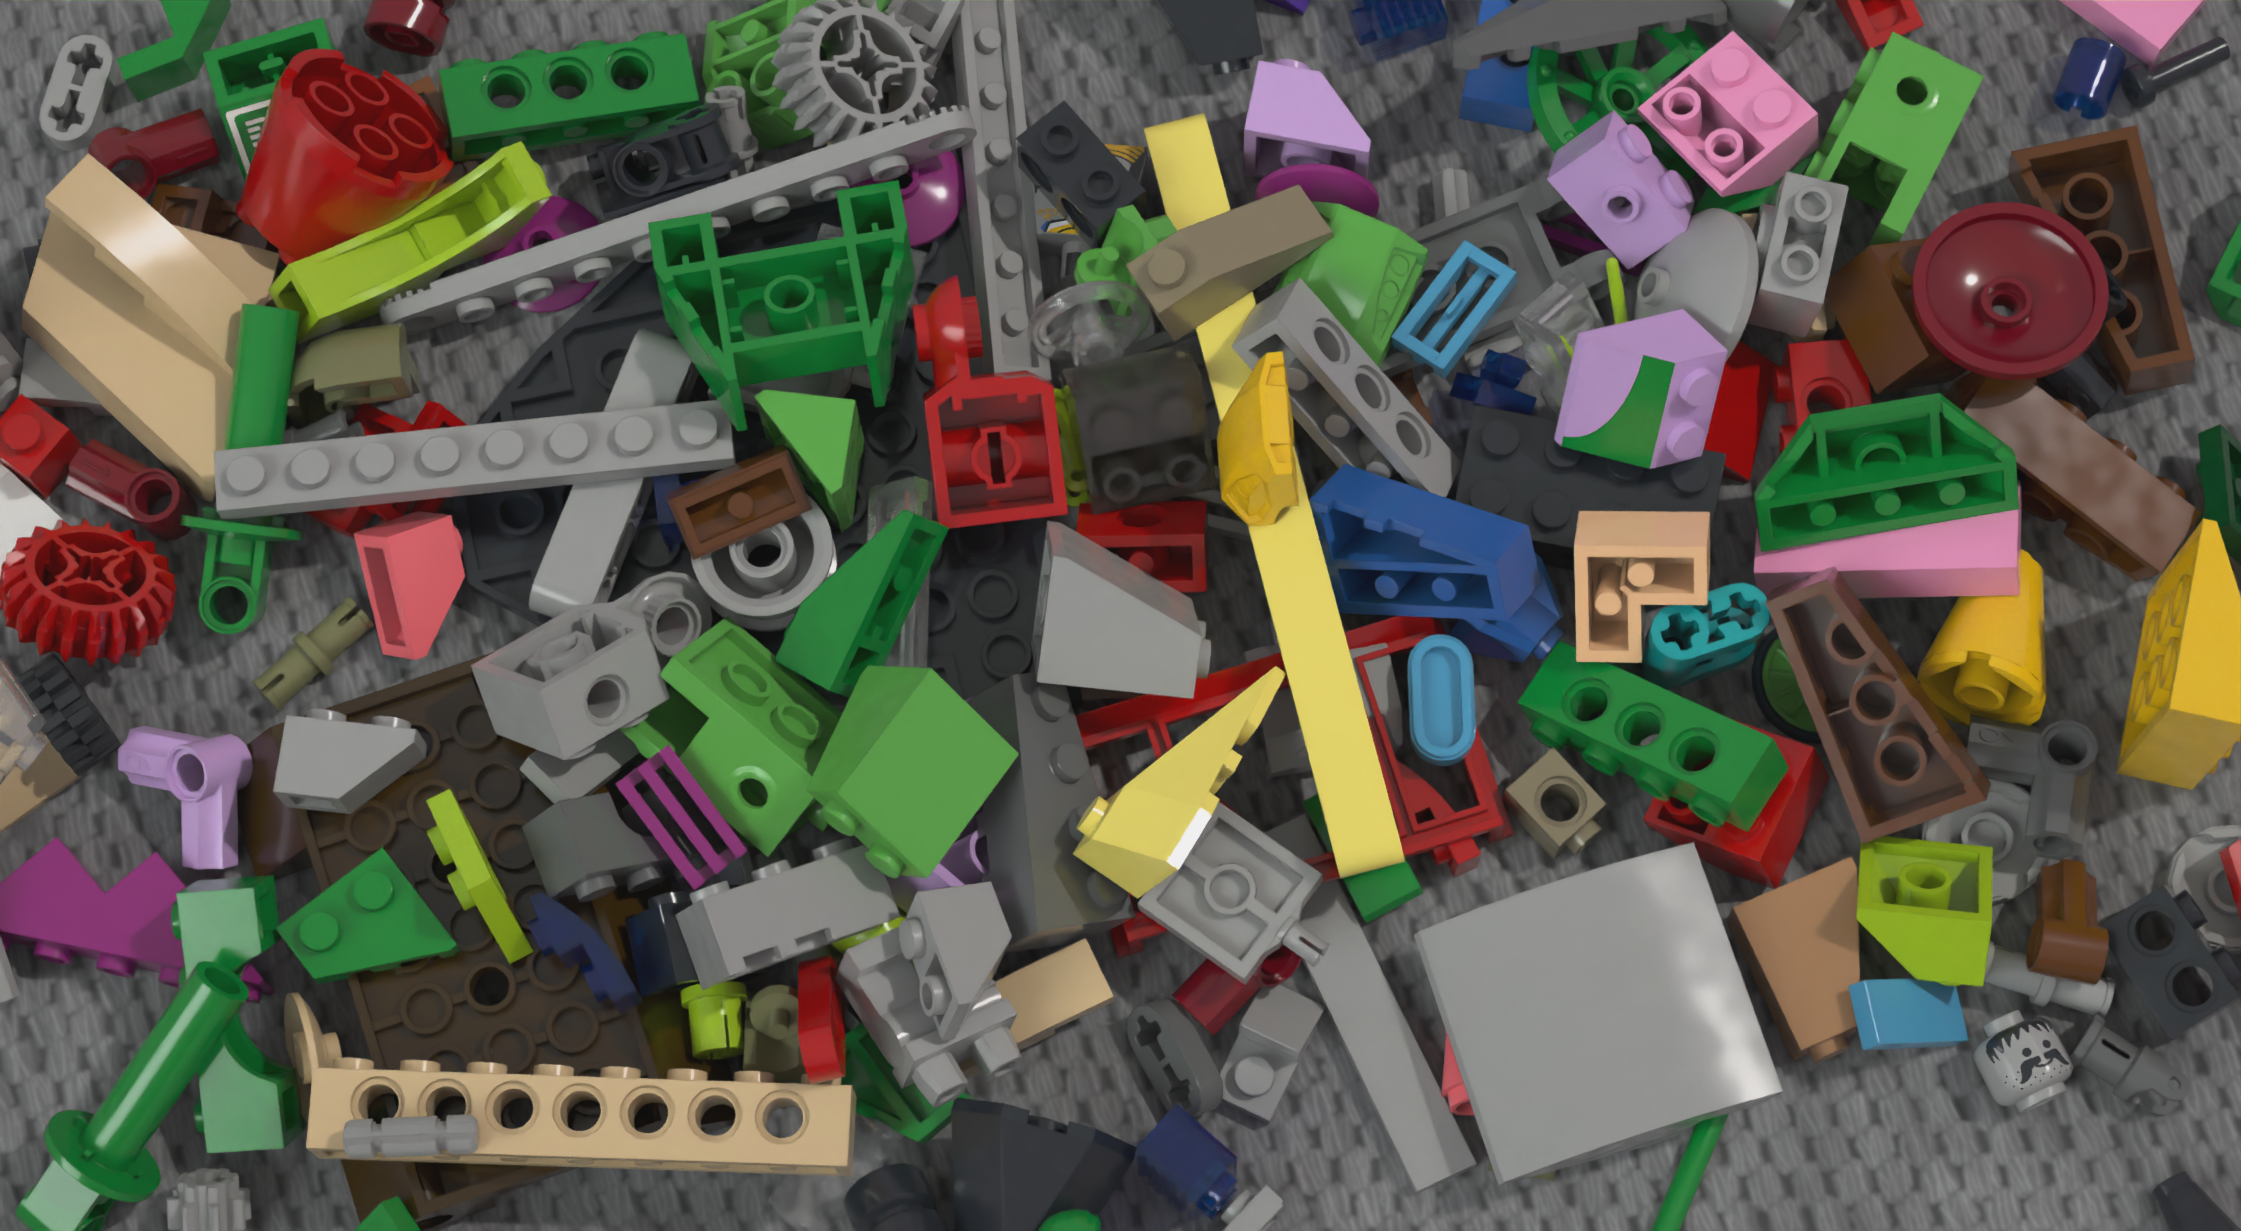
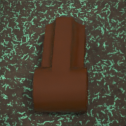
M2062 859L2051 866H2042L2035 883L2036 920L2028 941L2026 954L2027 970L2036 974L2094 986L2098 983L2104 970L2109 944L2108 930L2097 926L2096 878L2088 873L2085 863L2075 860Z

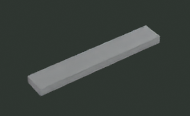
M1305 814L1264 832V834L1302 860L1324 854ZM1338 880L1320 884L1303 907L1299 924L1330 945L1325 955H1320V961L1315 967L1311 966L1303 958L1302 961L1417 1195L1474 1168L1477 1163L1452 1112H1450L1444 1096L1441 1097V1090Z

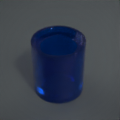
M2090 37L2076 39L2073 42L2053 94L2054 103L2060 109L2070 112L2071 107L2082 111L2080 117L2089 120L2104 118L2127 61L2124 52L2117 46L2101 39Z

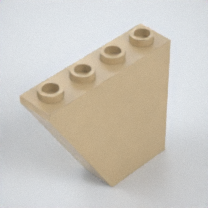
M50 212L22 307L21 329L87 389L108 412L201 500L214 502L216 495L214 451L223 450L232 376L143 305L144 296L94 256L95 247ZM173 225L226 275L254 305L278 308L268 289L279 277L276 275L280 257L279 253Z

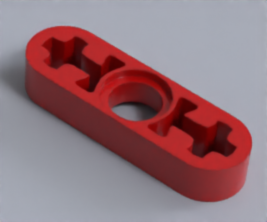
M832 954L798 963V1039L805 1071L811 1084L846 1076L845 1001L843 991L835 980L838 968Z

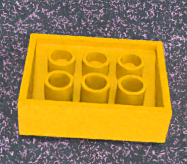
M2209 519L2201 521L2148 593L2116 773L2193 790L2207 773L2214 774L2218 761L2221 758L2228 759L2233 745L2236 742H2241V595L2218 523Z

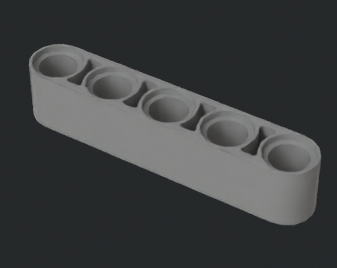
M641 328L630 345L604 411L688 403L700 372L678 339ZM658 476L573 484L532 585L529 598L530 610L555 618L576 605L608 602Z

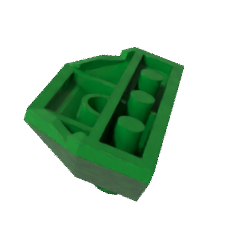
M1940 393L1810 414L1754 492L1761 552L2018 510L2019 499L2015 453L2012 448Z

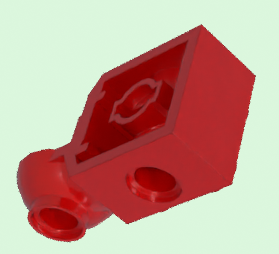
M955 275L948 278L932 291L924 304L912 305L919 363L932 361L935 385L922 395L937 522L951 529L1068 514L1053 385L1048 379L1028 370L970 376L968 358L983 357L976 296L961 298L958 276Z

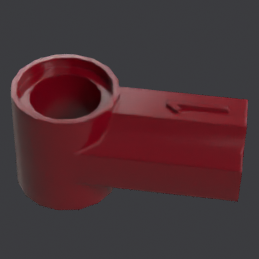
M202 108L133 132L122 127L107 128L95 136L88 149V153L143 199L149 196L157 183L220 162V153L216 140ZM133 160L129 167L120 171H111L119 162Z
M94 438L87 445L79 447L69 464V474L65 484L70 490L140 525L157 539L164 541L177 540L187 535L191 528L181 525L182 515L198 516L197 504L194 498L170 473L158 468L152 469ZM165 495H172L171 503L164 512L158 515H150L152 505L157 499Z
M1282 945L1264 959L1246 985L1207 958L1172 996L1214 1036L1261 986L1275 987L1291 977L1299 967L1302 957L1285 945Z

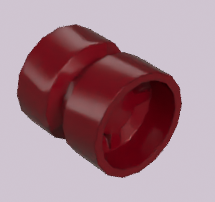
M371 0L363 30L370 39L387 49L422 57L436 56L441 51L450 21L442 11L452 8L456 0Z

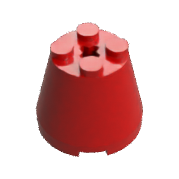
M310 49L300 52L292 58L279 77L242 190L241 199L235 209L238 217L244 223L257 229L263 237L279 249V256L287 265L332 248L365 232L375 230L404 215L438 189L454 164L453 161L448 159L443 145V140L448 134L446 127L434 110L414 90L386 70H383L380 76L376 78L363 70L343 63L345 58L342 52L337 50Z

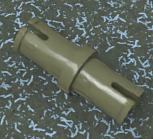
M349 596L343 599L344 602L307 635L300 631L292 639L295 645L261 676L256 677L252 681L279 712L286 703L321 672L325 676L335 669L332 662L368 630H372L375 627L371 619L362 609L359 610L357 608L358 605Z

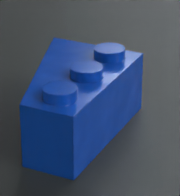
M1345 463L1309 499L1339 613L1508 621L1541 584L1528 525Z

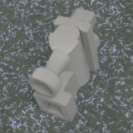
M898 927L845 951L835 980L883 1056L894 1067L892 1073L902 1089L915 1083L934 1108H937L956 1099L964 1093L968 1085V1081L957 1063L972 1057L987 1082L998 1080L1016 1070L1022 1057L1010 1032V1028L1017 1013L1008 998L1002 999L996 987L997 983L993 979L990 980L955 1039L942 1041L933 1016H927L922 1008L919 994L920 979L910 960H907L902 953Z

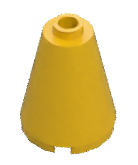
M2021 549L2020 595L1959 596L1918 668L1917 681L1920 682V686L1941 715L1955 723L1969 726L1970 714L1986 719L2030 726L2041 717L2047 699L2043 569L2023 549Z

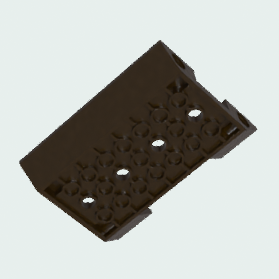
M492 653L325 708L326 710L346 715V722L371 724L372 717L390 716L404 719L411 723V729H417L418 732L426 733L433 739L432 751L426 759L419 762L351 814L286 807L273 792L285 722L268 728L247 744L252 757L253 769L247 786L237 791V811L255 876L274 875V880L313 867L322 893L383 847L461 949L454 956L441 958L437 955L403 962L401 967L379 972L365 970L356 972L350 978H347L375 1069L400 1070V1062L403 1060H427L440 1063V1072H466L468 1063L492 1062L506 1065L507 1074L533 1075L535 1065L556 1064L573 1067L574 1076L600 1077V1069L602 1067L620 1066L641 1070L640 1078L667 1079V1071L670 1069H696L707 1072L708 1081H734L726 1058L712 1060L711 1057L709 1060L693 1057L689 1010L681 1006V991L643 997L640 994L625 919L648 910L649 898L672 892L667 877L664 881L651 888L630 893L626 885L617 886L613 892L588 902H579L577 895L549 900L522 826L554 805V803L520 770L528 756L534 753L536 749L495 733L471 668L472 664ZM631 765L592 794L609 792L616 811L626 826L627 824L621 809L628 805L629 802L615 783L632 772ZM635 785L634 788L639 793L638 787ZM448 789H451L469 821L507 897L506 901L533 949L532 953L511 964L508 962L477 906L465 911L451 884L437 879L436 866L440 858L427 834V830L436 826L437 823L426 800ZM490 972H498L507 976L509 991L500 1003L493 1006H484L476 1002L474 987L480 977ZM387 1093L375 1098L370 1104L368 1118L373 1119V1122H376V1124H381L383 1118H393L399 1106L398 1096ZM449 1096L443 1099L436 1107L434 1116H437L440 1121H446L447 1115H463L466 1110L465 1098ZM521 1098L510 1101L504 1107L501 1114L503 1127L509 1129L518 1128L514 1125L512 1112L515 1104ZM584 1100L575 1104L568 1115V1127L575 1131H585L593 1127L600 1117V1104L593 1100ZM658 1102L642 1106L634 1119L635 1130L641 1133H653L661 1129L668 1117L667 1106ZM723 1104L712 1106L702 1117L701 1130L708 1134L733 1125L736 1117L735 1109ZM341 1159L360 1224L381 1202L398 1196L421 1231H427L496 1207L493 1199L495 1196L579 1168Z

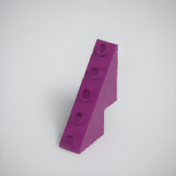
M56 837L0 883V937L6 952H9L13 942L35 947L33 956L57 964L71 965L74 955L97 960V970L126 978H134L137 968L160 973L158 980L160 983L179 988V974L185 963L182 940H177L173 934L171 910L173 903L177 900L176 893L186 888L187 885L173 868L155 852L106 892L75 853ZM250 962L241 978L249 991V996L245 1002L259 1004L262 994L271 996L275 990Z

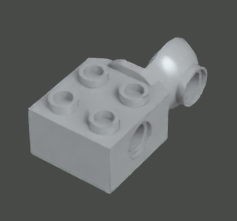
M670 571L663 572L644 579L629 593L613 602L576 605L472 664L471 668L495 733L562 760H570L590 753L597 746L598 740L615 730L641 723L648 717L649 710L670 699L668 684L660 676L665 666L674 655L711 629L712 613L710 600L700 583L689 575Z

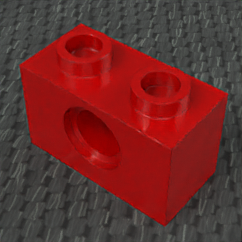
M1848 339L1788 343L1781 365H1774L1772 368L1775 403H1785L1788 425H1780L1779 427L1780 455L1808 415L1811 414L1807 407L1809 403L1816 401L1825 402L1835 410L1872 404L1869 379Z
M1207 501L1080 503L1076 526L1077 533L1179 592L1207 591L1209 566Z

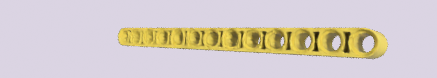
M1204 113L1144 128L1165 214L1177 231L1231 210ZM1253 291L1196 328L1220 423L1230 404L1252 373L1250 367L1231 346L1256 305ZM1293 445L1299 506L1284 507L1276 516L1275 524L1248 526L1341 879L1403 863L1405 859Z

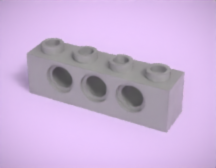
M1298 278L1255 305L1231 347L1252 371L1258 360L1266 353L1283 351L1292 416L1340 469L1345 463L1446 498L1462 462L1301 278Z

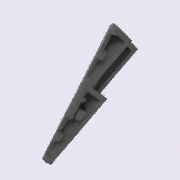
M1519 0L1453 41V67L1467 70L1479 69L1480 63L1507 54L1510 61L1528 60L1531 46L1536 45L1540 49H1554V52L1567 53L1637 40L1638 34L1662 25L1664 32L1685 31L1686 20L1720 25L1727 23V6L1722 0Z

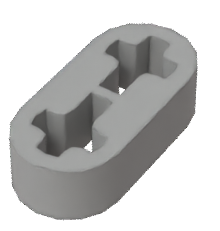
M80 35L64 44L58 55L40 108L39 121L42 130L55 147L64 151H77L86 148L99 133L118 77L119 65L113 51L103 39L95 35ZM95 54L102 66L100 69L90 68L86 74L83 86H80L82 75L75 64L77 61L87 62L90 55ZM75 100H78L76 111L83 122L81 125L71 124L68 131L64 132L57 122V118L69 117Z

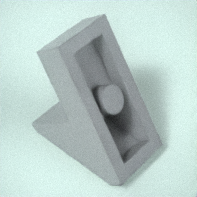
M1281 985L1275 987L1262 986L1239 1025V1035L1220 1072L1223 1081V1097L1221 1102L1270 1125L1326 1007Z

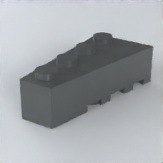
M1035 673L1015 674L966 701L1019 753L1018 757L984 801L982 811L976 814L978 838L987 840L990 872L982 876V882L991 881L1012 935L1005 953L1076 943L1084 938L1088 941L1136 917L1129 893L1073 855V852L1084 836L1076 827L1085 811L1095 798L1099 796L1066 685L1039 683L1036 681Z

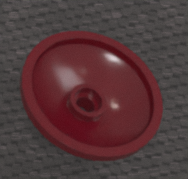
M1993 202L1976 205L1962 210L1942 222L1923 244L1915 263L1911 283L1912 302L1916 317L1923 331L1935 347L1947 358L1969 371L2003 380H2027L2055 373L2076 361L2087 351L2097 337L2106 316L2109 299L2108 280L2103 263L2097 251L2083 233L2062 217L2048 210L2017 202ZM2005 306L2011 310L2013 315L2001 316L1994 312L1993 307Z

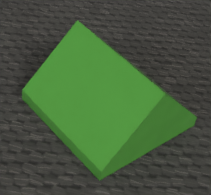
M764 389L754 398L766 438L773 447L784 445L787 448L801 482L842 533L852 525L865 441L856 400Z

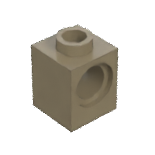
M1554 747L1505 790L1502 799L1504 807L1553 859H1556L1567 848L1574 855H1577L1603 830V827L1597 821L1602 817L1607 803ZM1551 796L1563 797L1572 804L1575 816L1564 822L1551 820L1544 814L1541 802Z

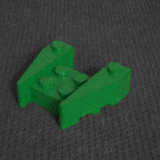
M898 180L837 190L836 195L843 237L719 258L710 212L648 223L654 270L665 320L737 431L747 430L740 386L867 365L875 408L885 406L915 279L908 226Z

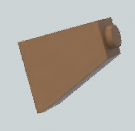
M1852 856L1732 907L1726 918L1731 933L1793 1061L1809 1054L1814 1064L1828 1060L1850 1048L1846 1038L1852 1036L1858 1029L1848 988L1849 985L1860 982L1859 923L1856 919L1857 867Z

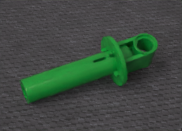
M242 304L223 450L283 444L299 311ZM212 507L200 509L204 511L203 517L182 515L181 525L208 534L199 598V613L202 620L210 629L221 634L243 633L253 629L262 620L266 611L274 542L303 540L304 530L284 528V522L288 520L285 517L274 515L221 520L217 513V508ZM231 586L240 589L248 601L246 615L235 624L226 621L220 615L217 606L220 594Z
M201 961L197 963L96 1113L64 1110L52 1116L44 1129V1141L54 1160L39 1182L20 1202L15 1216L31 1231H100L106 1222L107 1215L118 1200L141 1202L153 1195L160 1184L161 1175L155 1159L145 1146L248 998L249 991L247 986L235 973L214 962Z

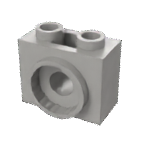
M1786 171L1771 205L1761 204L1752 230L1758 249V282L1747 324L1806 337L1824 303L1849 186Z

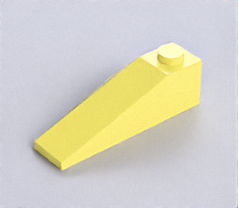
M1275 666L1109 799L1104 800L1100 796L1096 797L1076 827L1084 836L1073 852V855L1136 898L1141 897L1179 870L1220 800L1214 794L1225 780L1235 772L1242 759V756L1232 750L1234 744L1239 747L1243 746L1253 735L1286 673Z

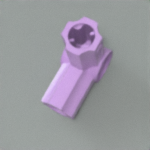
M148 726L130 729L126 741L118 748V770L123 771L128 776L130 783L168 790L181 800L182 866L201 870L225 869L238 865L237 791L247 786L253 769L252 757L247 745L240 738L232 734L206 738Z

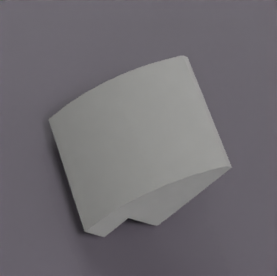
M1694 842L1623 860L1539 886L1423 929L1414 935L1498 1186L1668 1141L1703 1120L1759 1106L1783 1092Z

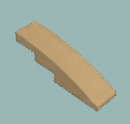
M88 153L45 197V207L95 247L94 256L144 296L143 305L233 377L242 304L253 303L183 234Z
M1086 938L996 981V987L1002 999L1008 998L1017 1013L1010 1032L1015 1039L1019 1051L1054 1035L1056 1028L1114 1002V996ZM972 1057L957 1063L966 1079L981 1073Z

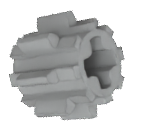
M201 1168L190 1173L185 1172L179 1175V1180H176V1187L172 1189L173 1197L166 1198L169 1230L241 1231L246 1229L245 1220L251 1219L250 1189L239 1188L237 1172L231 1173L226 1168Z

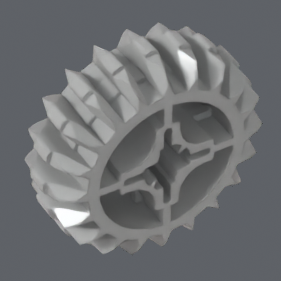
M817 0L808 8H802L792 18L793 22L781 32L780 38L777 41L780 48L775 51L774 58L771 61L780 71L775 75L771 86L787 92V95L782 99L780 109L794 110L799 118L796 120L794 130L808 127L814 132L813 147L823 146L828 141L831 144H835L905 120L906 124L909 125L912 124L914 119H919V116L922 114L929 116V111H932L929 105L934 101L938 90L929 81L933 79L937 67L922 61L929 44H915L911 38L915 24L901 26L896 22V7L880 12L878 11L876 0H861L859 3L857 0ZM824 40L830 41L831 52L827 54L828 61H820V44ZM882 92H889L888 111L885 114H881L879 102L883 99Z

